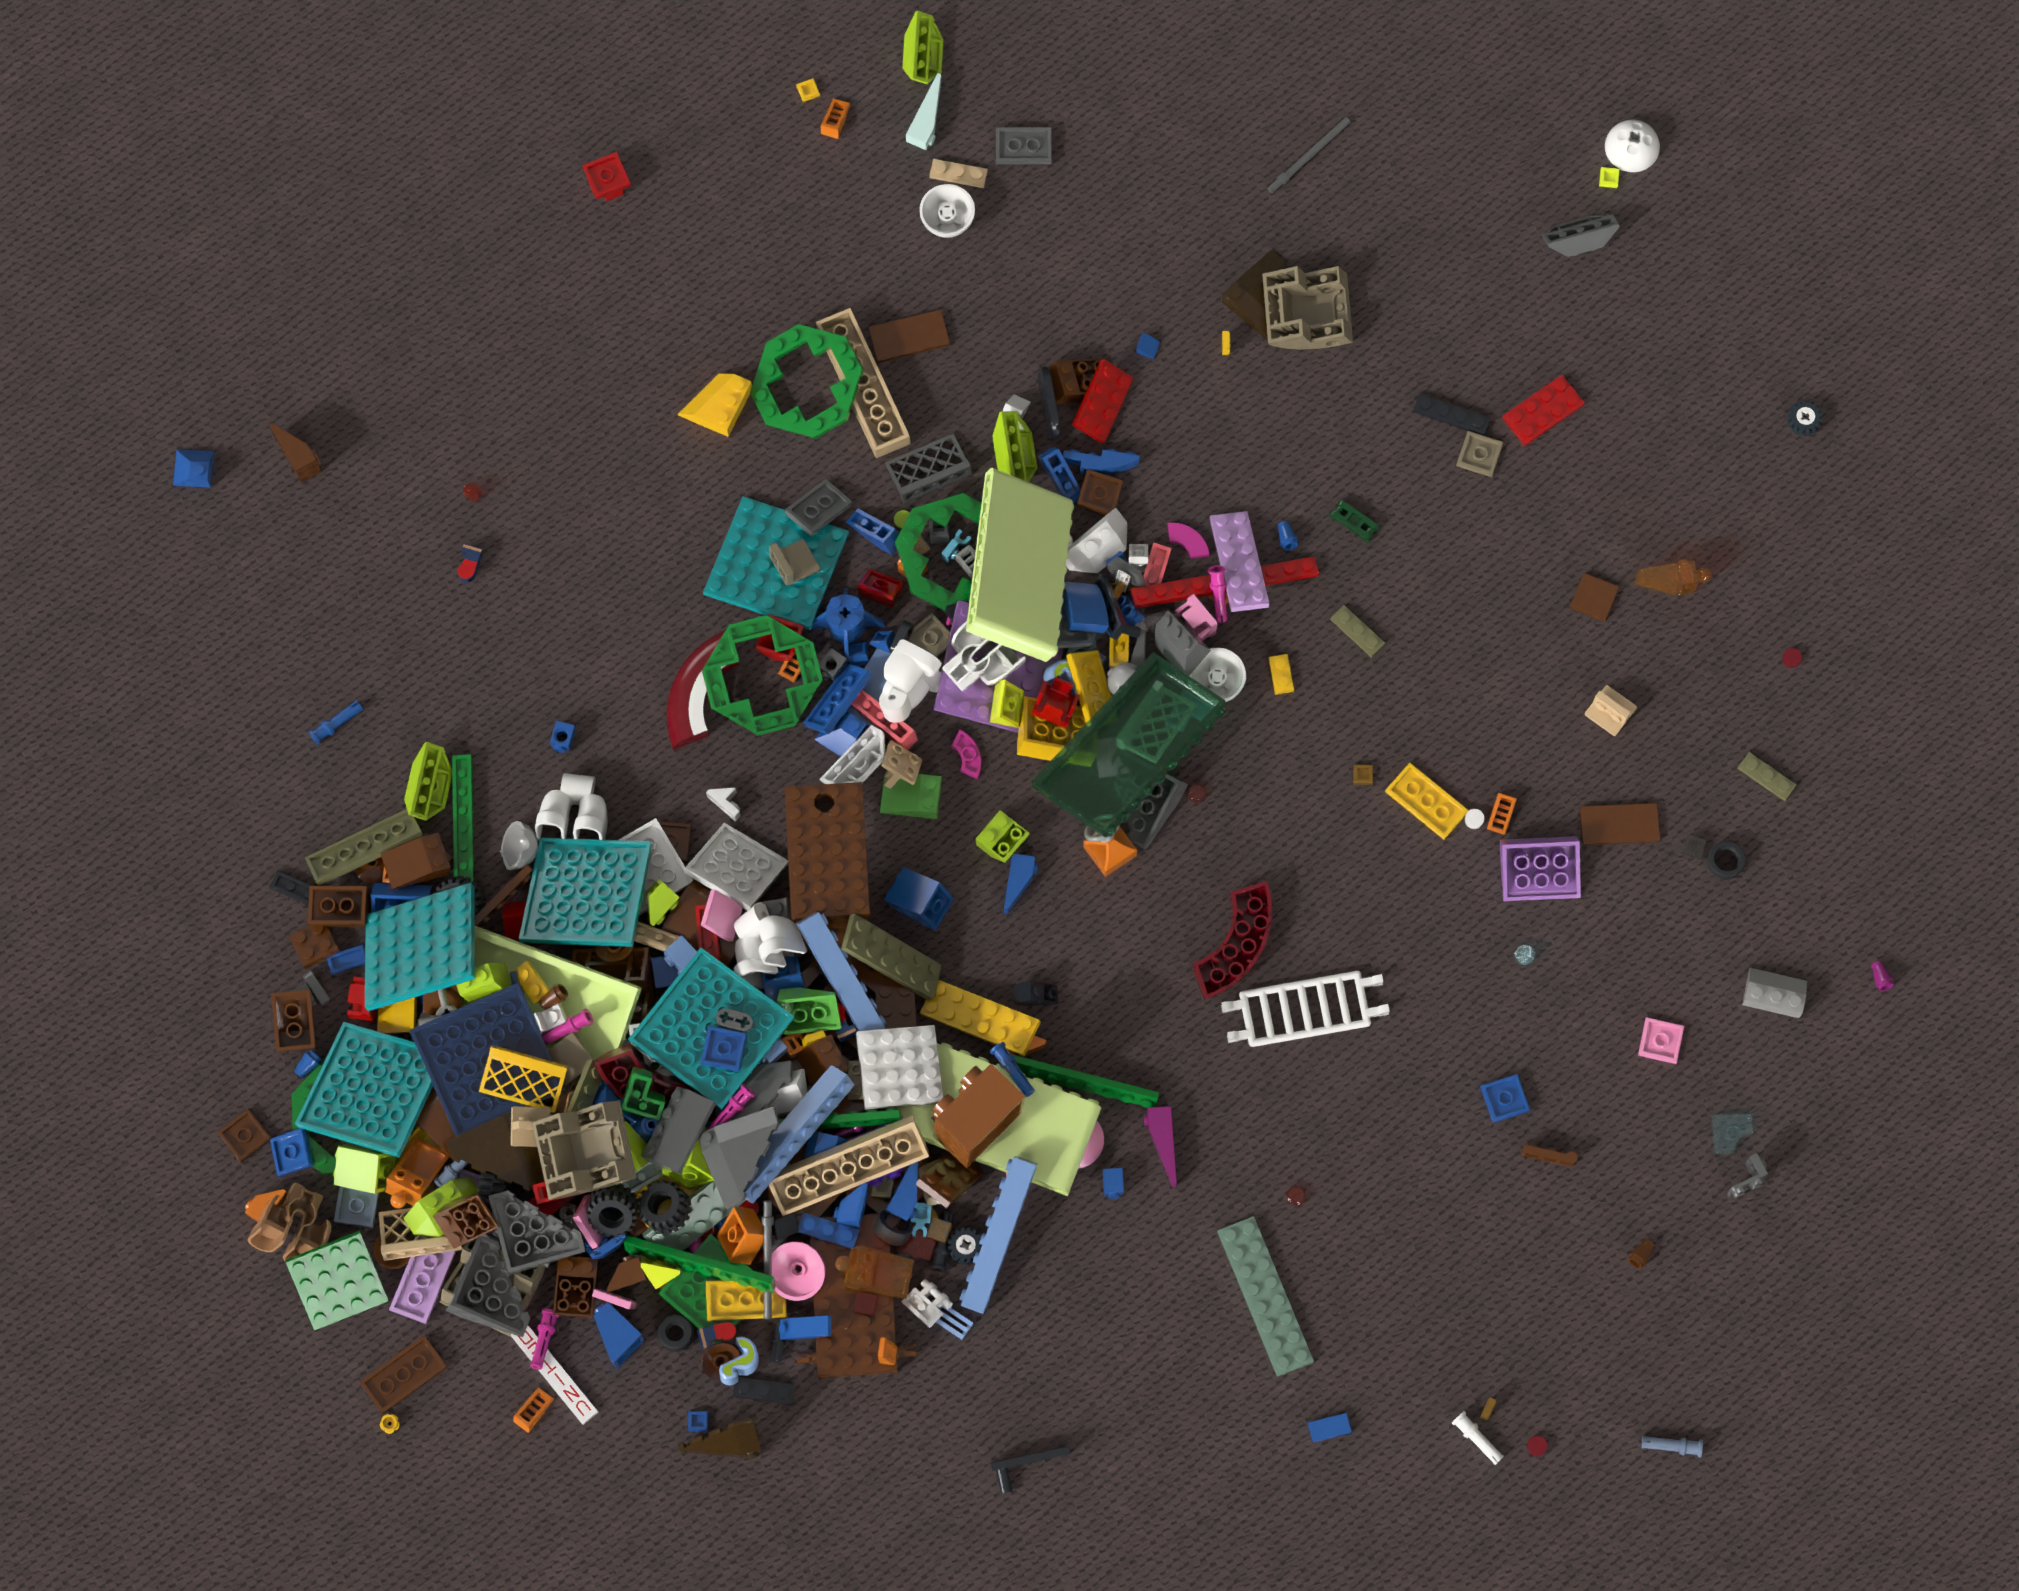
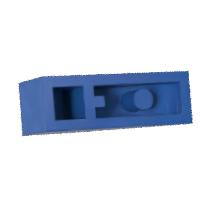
M1051 447L1039 454L1037 457L1060 495L1072 499L1073 504L1076 503L1081 489L1059 448Z
M857 509L846 521L849 526L881 550L892 556L897 551L895 541L899 533L895 528L860 509Z
M1012 855L1004 914L1010 912L1033 880V874L1037 875L1039 863H1035L1034 856Z
M918 1161L908 1166L885 1210L905 1222L909 1218L913 1219L917 1212L915 1206L917 1204Z
M831 1316L782 1319L779 1325L780 1340H807L831 1336Z

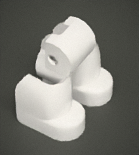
M966 621L956 631L951 643L958 654L944 665L942 669L960 690L964 691L978 678H981L988 686L1000 682L1019 668L1026 658L1022 657L1020 659L1011 648L998 644L985 658L979 662H974L972 656L990 640L967 632Z
M904 639L899 641L885 663L884 677L887 681L879 698V705L884 717L893 723L904 721L909 716L911 710L923 700L928 691L937 693L941 678V672L938 671L941 667V662L931 653Z
M563 774L561 789L549 791L541 804L535 824L537 840L541 838L543 824L557 826L561 830L562 839H566L569 813L572 805H579L578 817L575 820L573 829L574 839H579L580 829L596 831L599 834V840H605L608 824L607 808L604 799L593 794L595 777Z
M756 903L734 923L739 939L735 944L737 964L733 972L757 989L764 988L760 972L776 974L778 973L777 967L786 966L782 950L801 954L807 952L796 924L785 917L769 916L766 905L763 903Z

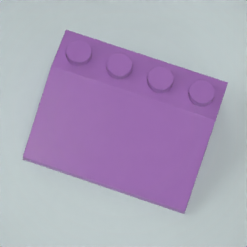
M1577 836L1500 840L1503 901L1581 898L1580 841Z

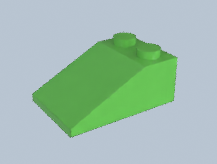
M918 774L914 785L900 778L891 789L883 784L880 813L937 819L942 783L941 776Z
M799 987L779 989L778 1005L794 1016V1020L783 1032L784 1035L842 1028L835 992Z

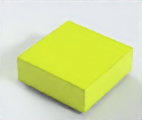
M1601 167L1599 186L1618 188L1619 169Z

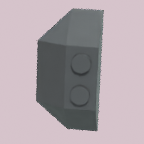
M1613 214L1607 216L1591 215L1555 225L1543 233L1542 236L1551 249L1567 257L1576 256L1604 247L1619 228V223Z

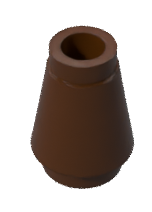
M562 984L553 985L539 1000V1004L544 1010H547L566 1001L568 991Z
M1645 1239L1629 1254L1628 1261L1633 1267L1641 1269L1646 1266L1655 1246L1653 1242Z

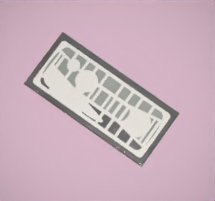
M1117 568L1113 583L1123 582L1126 585L1123 592L1127 594L1132 576Z

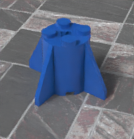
M844 588L843 595L831 598L826 612L814 619L811 629L828 628L829 634L837 642L844 644L845 658L849 662V644L858 641L865 633V628L885 627V622L864 611L859 598L848 595V588Z

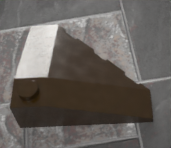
M1272 250L1239 277L1222 294V303L1267 341L1263 274L1286 269L1285 261Z
M511 1113L504 1114L445 1141L452 1160L458 1163L461 1160L472 1164V1169L484 1174L486 1171L498 1175V1180L511 1185L514 1182L524 1186L522 1190L526 1192H534L532 1185L545 1182L536 1147L511 1146Z
M753 1418L728 1424L726 1430L718 1428L709 1432L708 1437L700 1436L692 1439L690 1445L685 1443L678 1445L679 1451L682 1453L747 1457V1459L759 1457L758 1454L762 1453Z

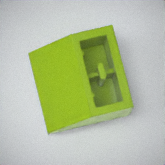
M1000 810L977 836L976 845L992 858L1006 863L1030 833Z
M659 878L646 891V916L652 926L655 924L659 925L666 917L664 914L669 909L673 910L679 903L677 900L680 898Z

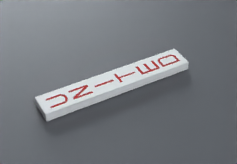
M527 1326L523 1337L511 1334V1337L532 1362L538 1337ZM547 1349L543 1369L539 1370V1372L582 1425H584L598 1411Z

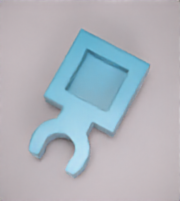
M917 1203L915 1206L917 1212L913 1219H911V1223H916L912 1235L916 1237V1231L921 1229L923 1231V1238H926L927 1229L924 1225L931 1222L932 1205L927 1206V1203Z

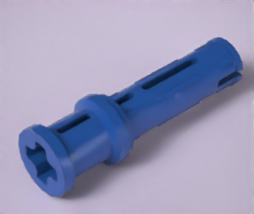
M356 700L328 721L323 720L320 726L313 731L309 730L308 733L314 742L319 745L321 740L328 735L332 736L335 732L334 730L363 711V708Z
M1001 1042L990 1050V1053L995 1055L1000 1062L999 1066L1009 1073L1017 1087L1025 1095V1098L1029 1097L1035 1092V1089L1017 1066L1015 1056L1011 1055L1005 1047L1006 1043Z

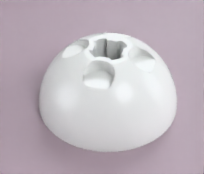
M1639 120L1620 122L1611 129L1605 141V152L1608 159L1614 166L1623 171H1643L1649 168L1659 155L1660 143L1656 132L1650 125Z
M951 184L932 188L924 195L920 204V217L924 226L931 233L944 238L955 237L966 231L971 225L975 214L974 202L969 193L963 188Z
M1211 648L1208 655L1190 674V684L1193 691L1201 699L1210 703H1225L1235 698L1243 689L1246 679L1245 667L1241 659L1232 651L1224 648Z

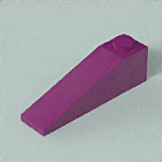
M1171 1107L1147 1108V1114H1144V1126H1148V1131L1171 1186L1176 1187Z

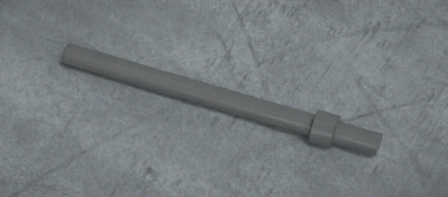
M1345 117L1285 173L1282 172L1277 176V180L1267 188L1268 191L1274 193L1281 185L1284 186L1290 181L1289 178L1349 125L1351 121Z
M765 1200L764 1216H762V1225H764V1274L772 1276V1225H774V1216H772V1201ZM769 1291L764 1292L765 1319L772 1318V1292Z

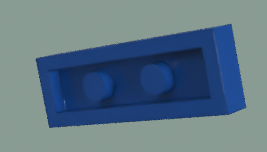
M803 1213L798 1226L799 1232L797 1233L854 1250L860 1230Z

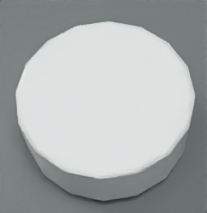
M1478 809L1469 810L1465 816V824L1471 829L1480 828L1484 823V814Z

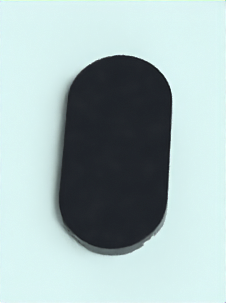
M1043 366L1038 369L1039 391L1048 436L1050 439H1056L1060 433L1059 429L1056 430L1057 425H1059V416L1051 374L1048 367Z

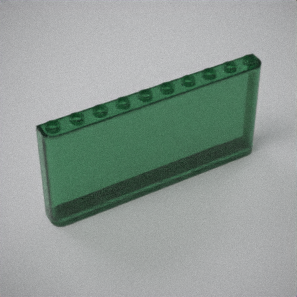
M1153 652L1032 780V788L1104 838L1111 837L1116 832L1117 827L1128 819L1129 814L1140 806L1141 801L1152 793L1153 788L1165 779L1166 774L1170 770L1175 769L1178 761L1182 757L1187 756L1190 748L1194 744L1199 743L1202 735L1206 731L1211 730L1214 722L1218 718L1223 717L1226 712L1225 700Z

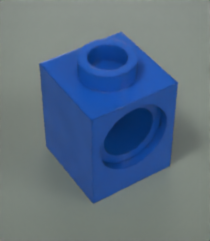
M556 721L550 740L551 747L555 751L561 753L565 751L570 752L576 733L575 725ZM559 736H567L565 741H558Z
M1122 1168L1103 1169L1104 1196H1108L1109 1199L1120 1198V1195L1124 1194Z

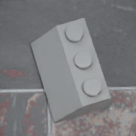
M1750 968L1742 1005L1800 1018L1806 999L1807 981Z

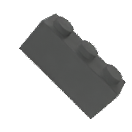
M1167 611L1156 624L1154 646L1187 679L1211 650L1180 617L1170 611Z

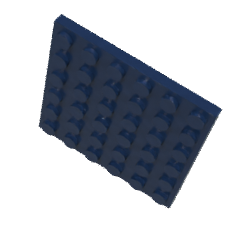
M519 983L409 1030L455 1136L504 1114L511 1113V1108L514 1106L530 1107L479 1092L492 1045L552 1061ZM492 1059L490 1066L494 1073L504 1068L499 1060ZM513 1065L508 1068L513 1079L523 1074L519 1066ZM506 1070L496 1075L501 1085L511 1080ZM533 1070L527 1074L532 1084L542 1079L538 1071ZM525 1076L515 1080L520 1091L530 1086ZM551 1076L546 1079L551 1089L559 1085V1077ZM492 1077L486 1081L484 1088L494 1090L499 1086ZM544 1081L534 1086L539 1096L549 1091ZM512 1082L503 1087L507 1095L512 1096L517 1093ZM562 1086L561 1092L566 1091L564 1086ZM532 1088L522 1092L525 1100L531 1101L537 1098ZM551 1093L542 1097L541 1100L544 1101L551 1098Z

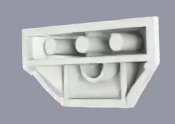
M1116 508L1068 546L1067 551H1069V555L1066 560V567L1069 570L1099 573L1106 567L1107 561L1119 551L1124 552L1126 550L1127 522Z
M871 725L820 778V781L824 784L863 783L883 761L885 755L883 731Z

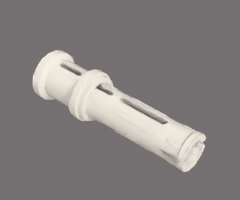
M1465 1411L1452 1422L1453 1425H1456L1464 1433L1463 1436L1469 1437L1494 1465L1504 1457L1478 1430V1425L1474 1424L1466 1416Z

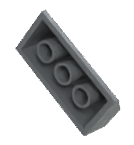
M676 1087L641 1157L657 1167L681 1174L716 1103L688 1089Z

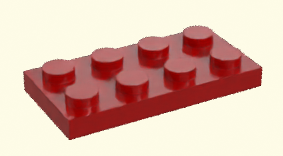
M1101 360L1072 425L1096 441L1105 443L1133 377L1107 360Z
M1561 375L1502 416V419L1522 444L1527 446L1584 406L1585 402L1565 377Z

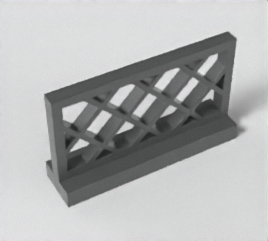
M954 434L885 462V466L900 494L903 504L972 475L971 465L965 458ZM952 441L954 444L952 451L944 449V444ZM930 449L936 450L935 458L926 456L927 451ZM941 452L950 455L947 462L938 459ZM914 456L920 458L918 465L908 463L910 458ZM953 456L959 457L962 460L958 464L950 463ZM924 459L932 462L930 469L921 467ZM897 463L903 465L900 472L893 471L891 466ZM936 463L945 466L940 472L933 470ZM906 467L915 469L913 476L903 474ZM919 470L928 473L923 479L916 478ZM901 478L910 480L909 485L901 488L899 484Z

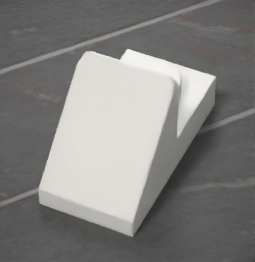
M1129 544V564L1140 572H1145L1146 565L1148 564V544Z
M736 788L709 789L706 792L707 797L735 822L741 816L739 806L733 801L729 802L737 793Z
M561 1004L533 1014L541 1034L563 1024L567 1020Z

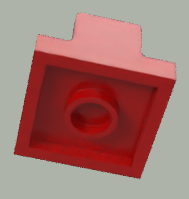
M617 152L582 165L588 184L597 200L605 197L607 202L624 195L623 189L631 186Z
M1056 677L1052 685L1047 684L1048 682L1044 680L1031 714L1067 728L1080 695L1070 693L1073 683Z
M354 976L353 981L355 984L350 985L348 1003L353 1004V1011L348 1010L347 1015L351 1019L374 1023L376 1009L368 1011L365 1008V978Z

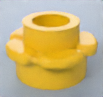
M394 1414L384 1415L380 1422V1428L388 1434L398 1430L400 1425L398 1417Z

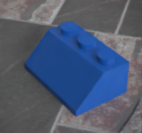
M374 883L371 893L372 913L432 895V885H409L392 890L391 884Z

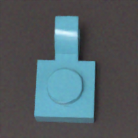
M960 529L957 531L956 537L950 541L942 552V559L947 563L951 559H955V555L960 552L958 550L960 545L965 546L971 541L970 536H967L965 540L960 539L962 535Z

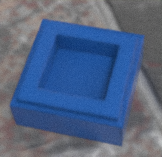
M688 1411V1432H708L709 1412Z

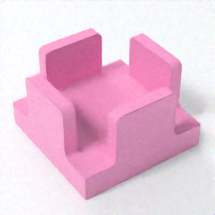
M1194 594L1187 599L1186 603L1175 610V615L1178 617L1182 616L1185 619V623L1202 641L1216 634V620Z

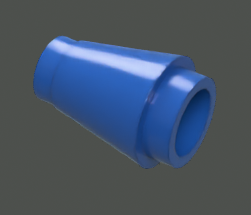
M1283 521L1279 523L1278 530L1281 547L1286 551L1295 549L1298 546V538L1289 522Z
M311 1049L308 1052L305 1051L294 1072L303 1079L304 1076L320 1065L319 1062L322 1058Z

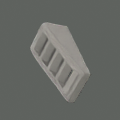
M968 545L955 555V560L972 579L974 563L969 567L968 564L975 560L976 552ZM968 554L971 555L966 560H963Z

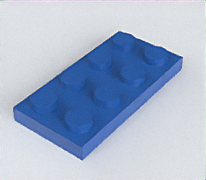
M847 663L803 724L810 729L829 735L840 718L845 715L851 703L856 700L863 687L868 684L873 674L867 669Z

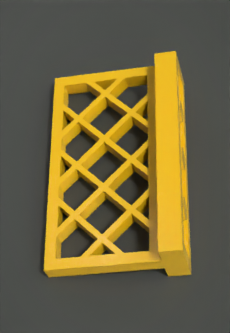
M492 1045L479 1092L532 1107L550 1108V1112L555 1113L568 1066ZM492 1059L499 1060L504 1068L494 1073L490 1066ZM516 1065L520 1067L523 1074L513 1079L508 1068ZM506 1070L511 1080L501 1085L496 1075ZM533 1070L538 1071L542 1079L532 1084L527 1074ZM525 1076L530 1086L520 1091L515 1080ZM551 1076L559 1077V1085L551 1089L546 1079ZM493 1077L499 1087L494 1090L485 1089L486 1081ZM544 1081L549 1091L539 1096L534 1086ZM511 1082L517 1090V1093L512 1096L507 1095L503 1089L504 1086ZM529 1088H532L537 1097L531 1101L525 1100L522 1092ZM551 1093L554 1099L553 1107L544 1105L541 1098Z

